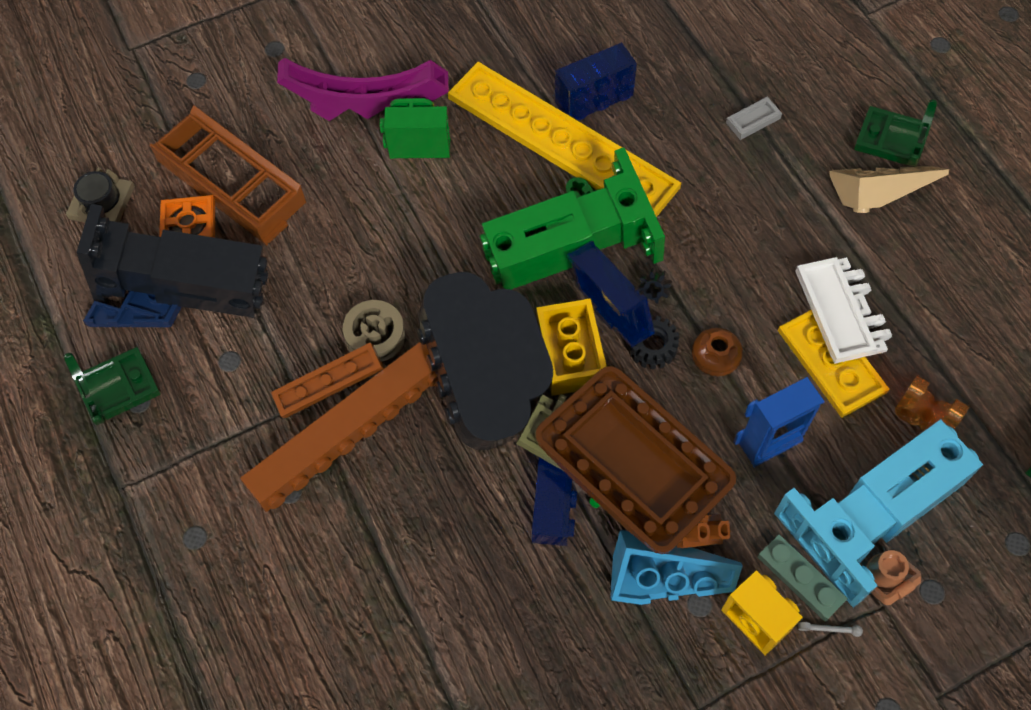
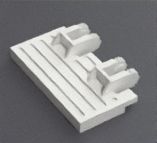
M837 257L799 265L795 271L834 364L887 352L888 348L884 341L892 337L890 329L869 331V329L879 327L886 322L883 314L863 317L871 314V310L864 295L872 291L869 283L849 286V284L859 282L865 277L863 269L843 272L850 270V263L847 258L837 259Z

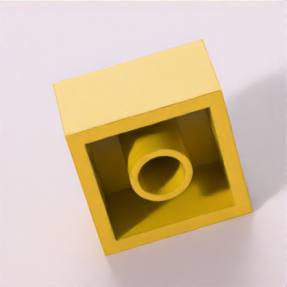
M756 570L730 594L721 610L766 656L791 632L803 617L799 614L798 606L791 599H784L776 590L775 583L768 576L761 575Z

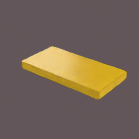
M812 310L779 326V334L841 418L887 394L890 390L866 357L834 364Z

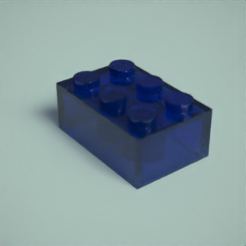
M621 42L555 70L556 105L565 114L576 120H582L587 115L605 110L610 105L629 99L634 93L636 61Z

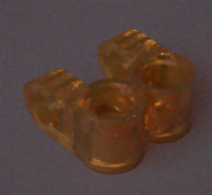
M917 375L895 407L896 415L908 424L920 425L923 432L940 419L946 425L955 429L970 406L957 398L952 404L945 401H935L934 396L926 390L930 382Z

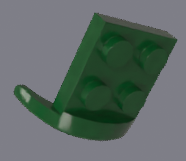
M934 99L929 101L922 120L870 106L854 150L901 164L917 166L932 124L937 101Z
M138 347L85 371H82L72 353L64 355V360L95 425H100L116 415L161 395Z

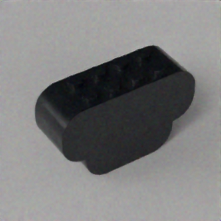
M456 272L439 277L428 286L418 314L420 328L417 329L421 344H426L429 355H426L428 366L431 372H436L438 381L435 384L440 398H445L448 407L445 408L449 425L454 424L458 437L470 448L490 450L505 445L526 426L530 418L531 405L548 389L553 378L552 361L529 301L522 294L511 289L490 291L485 281L475 274Z

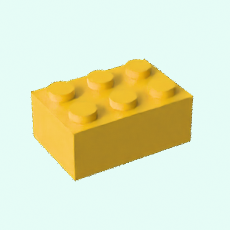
M591 298L536 307V320L553 365V378L550 384L551 395L576 392L599 370L607 367Z

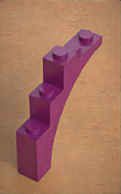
M283 58L278 62L277 83L311 102L310 110L328 121H331L348 109L369 119L384 110L385 107H390V103L395 99L425 98L433 102L449 92L448 71L432 60L398 74L369 78L340 77L320 73L300 66L287 58Z

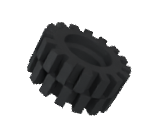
M651 315L647 316L646 321L641 318L638 320V325L635 323L632 326L628 349L630 356H634L636 364L641 361V367L646 368L647 364H651L650 369H655L656 365H659V368H663L665 362L669 365L672 359L675 358L679 345V333L675 332L676 327L674 324L669 326L670 321L668 319L661 322V316H656V320H652ZM648 335H655L662 338L664 346L659 350H651L644 346L643 339Z

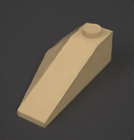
M935 166L900 167V170L876 168V171H862L861 168L831 170L830 178L844 206L853 208V212L867 213L870 208L882 207L948 175L949 169Z

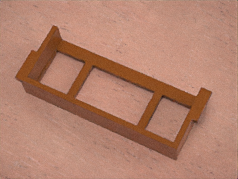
M193 105L188 116L154 145L150 144L159 163L200 195H213L215 206L266 246L288 226L286 221L306 203L302 187L298 182L195 105ZM202 128L209 133L207 137L184 157L180 158L174 153ZM217 140L259 170L232 197L189 165ZM268 177L287 193L258 218L243 207L240 202Z

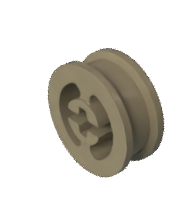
M368 300L355 305L344 319L343 335L349 352L371 342L376 349L381 363H385L396 357L403 348L405 331L402 316L393 305L385 301ZM361 327L362 335L359 337L355 336L358 328ZM393 328V332L388 338L386 330Z

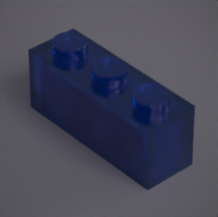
M540 457L533 514L532 543L567 546L568 537H574L575 519H569L570 508L576 509L577 491H571L572 481L574 480L563 470Z

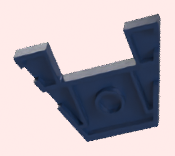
M130 291L121 308L94 301L83 322L88 327H171L182 307L173 304L157 303L153 294Z

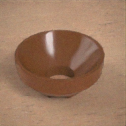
M710 328L700 333L694 341L692 357L696 366L704 373L712 376H725L735 371L740 365L743 349L741 342L732 332L723 328ZM716 339L723 340L727 344V349L721 352L716 351L711 346L712 341Z

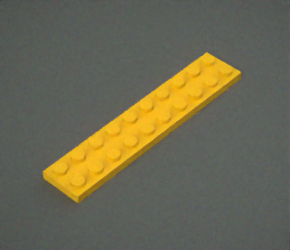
M477 62L448 92V99L571 175L585 179L594 189L600 190L604 188V180L614 175L611 165L614 162V151L623 147L482 63ZM626 150L657 217L679 191L681 182Z

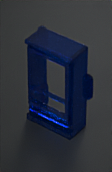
M593 241L588 242L572 253H567V257L572 263L579 289L588 299L591 298L592 304L596 307V314L609 329L614 327L631 347L655 334L647 298L643 294L640 295L638 290L635 291V286L595 246Z

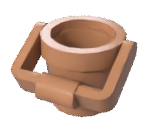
M888 550L874 555L865 565L873 574L874 581L878 585L871 594L884 605H891L898 599L901 600L915 590V587L922 581L921 572L907 561L902 553L895 550ZM908 573L912 575L910 579L905 580Z

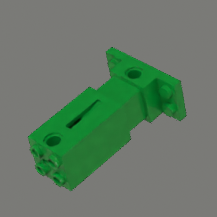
M625 147L614 151V162L611 163L614 175L604 180V188L577 198L574 191L482 223L484 234L480 235L485 257L490 262L496 284L501 283L503 289L512 290L594 260L595 251L620 242L624 249L641 243L645 256L650 255L653 264L663 261L665 235Z

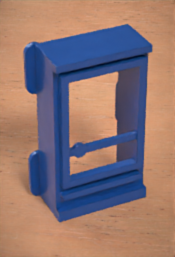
M808 377L761 401L758 399L754 400L748 405L744 414L746 417H750L746 428L736 434L733 443L741 446L752 465L756 467L802 443L804 440L803 435L808 430L820 405L825 401ZM785 426L789 431L773 439L777 429Z

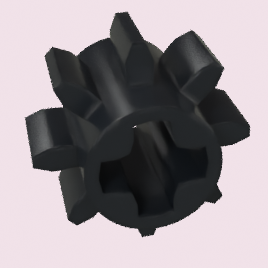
M652 268L648 276L646 274L641 275L640 280L643 283L639 285L638 291H643L645 301L651 299L658 304L661 296L669 297L670 292L666 288L671 287L672 280H666L665 270L660 273Z

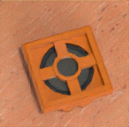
M206 195L161 200L159 237H161L163 230H170L215 238L214 196Z

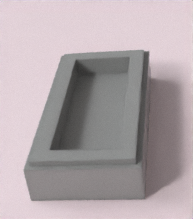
M767 96L727 117L726 124L742 140L781 119L782 112Z

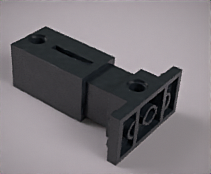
M91 204L76 252L93 300L107 304L108 297L124 298L127 290L155 295L156 302L161 304H173L180 307L251 318L255 317L256 308L261 309L262 285L266 286L268 279V270H266L267 257L263 256L262 245L163 230L161 237L133 233L129 224L109 221V218L105 216L103 206Z

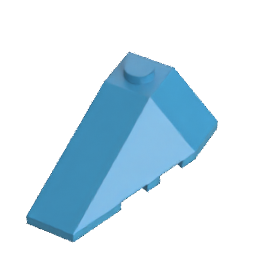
M620 530L613 554L611 601L643 605L650 604L651 600L668 598L671 601L679 600L678 596L697 594L700 597L734 592L743 565L741 562L692 547L677 548L676 546L669 553L658 554L650 550L629 531Z

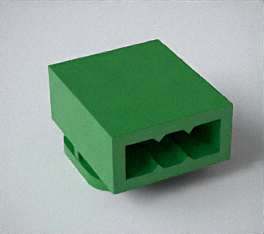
M425 98L395 99L390 103V107H385V118H380V132L383 133L384 149L388 148L390 159L450 158V130L447 106H435L431 100Z

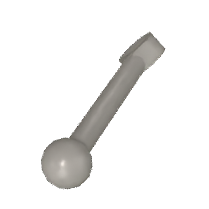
M808 622L798 623V630L800 631L815 630L851 633L855 637H860L863 634V629L860 625L842 627L817 625Z

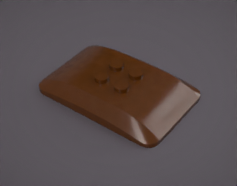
M609 366L599 370L536 429V442L545 453L614 519L650 550L658 554H666L672 551L732 490L736 483L735 472L727 463L616 367Z

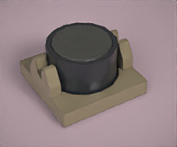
M101 168L84 173L74 184V197L66 212V216L70 220L86 222L90 205L95 204L103 206L105 216L109 218V221L120 222L135 185L132 181L119 179L109 169H107L106 173Z

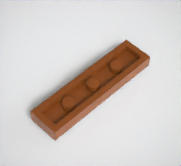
M370 342L272 391L271 394L280 416L287 418L382 371L384 367L374 345Z

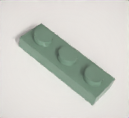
M780 534L757 556L824 622L848 599Z

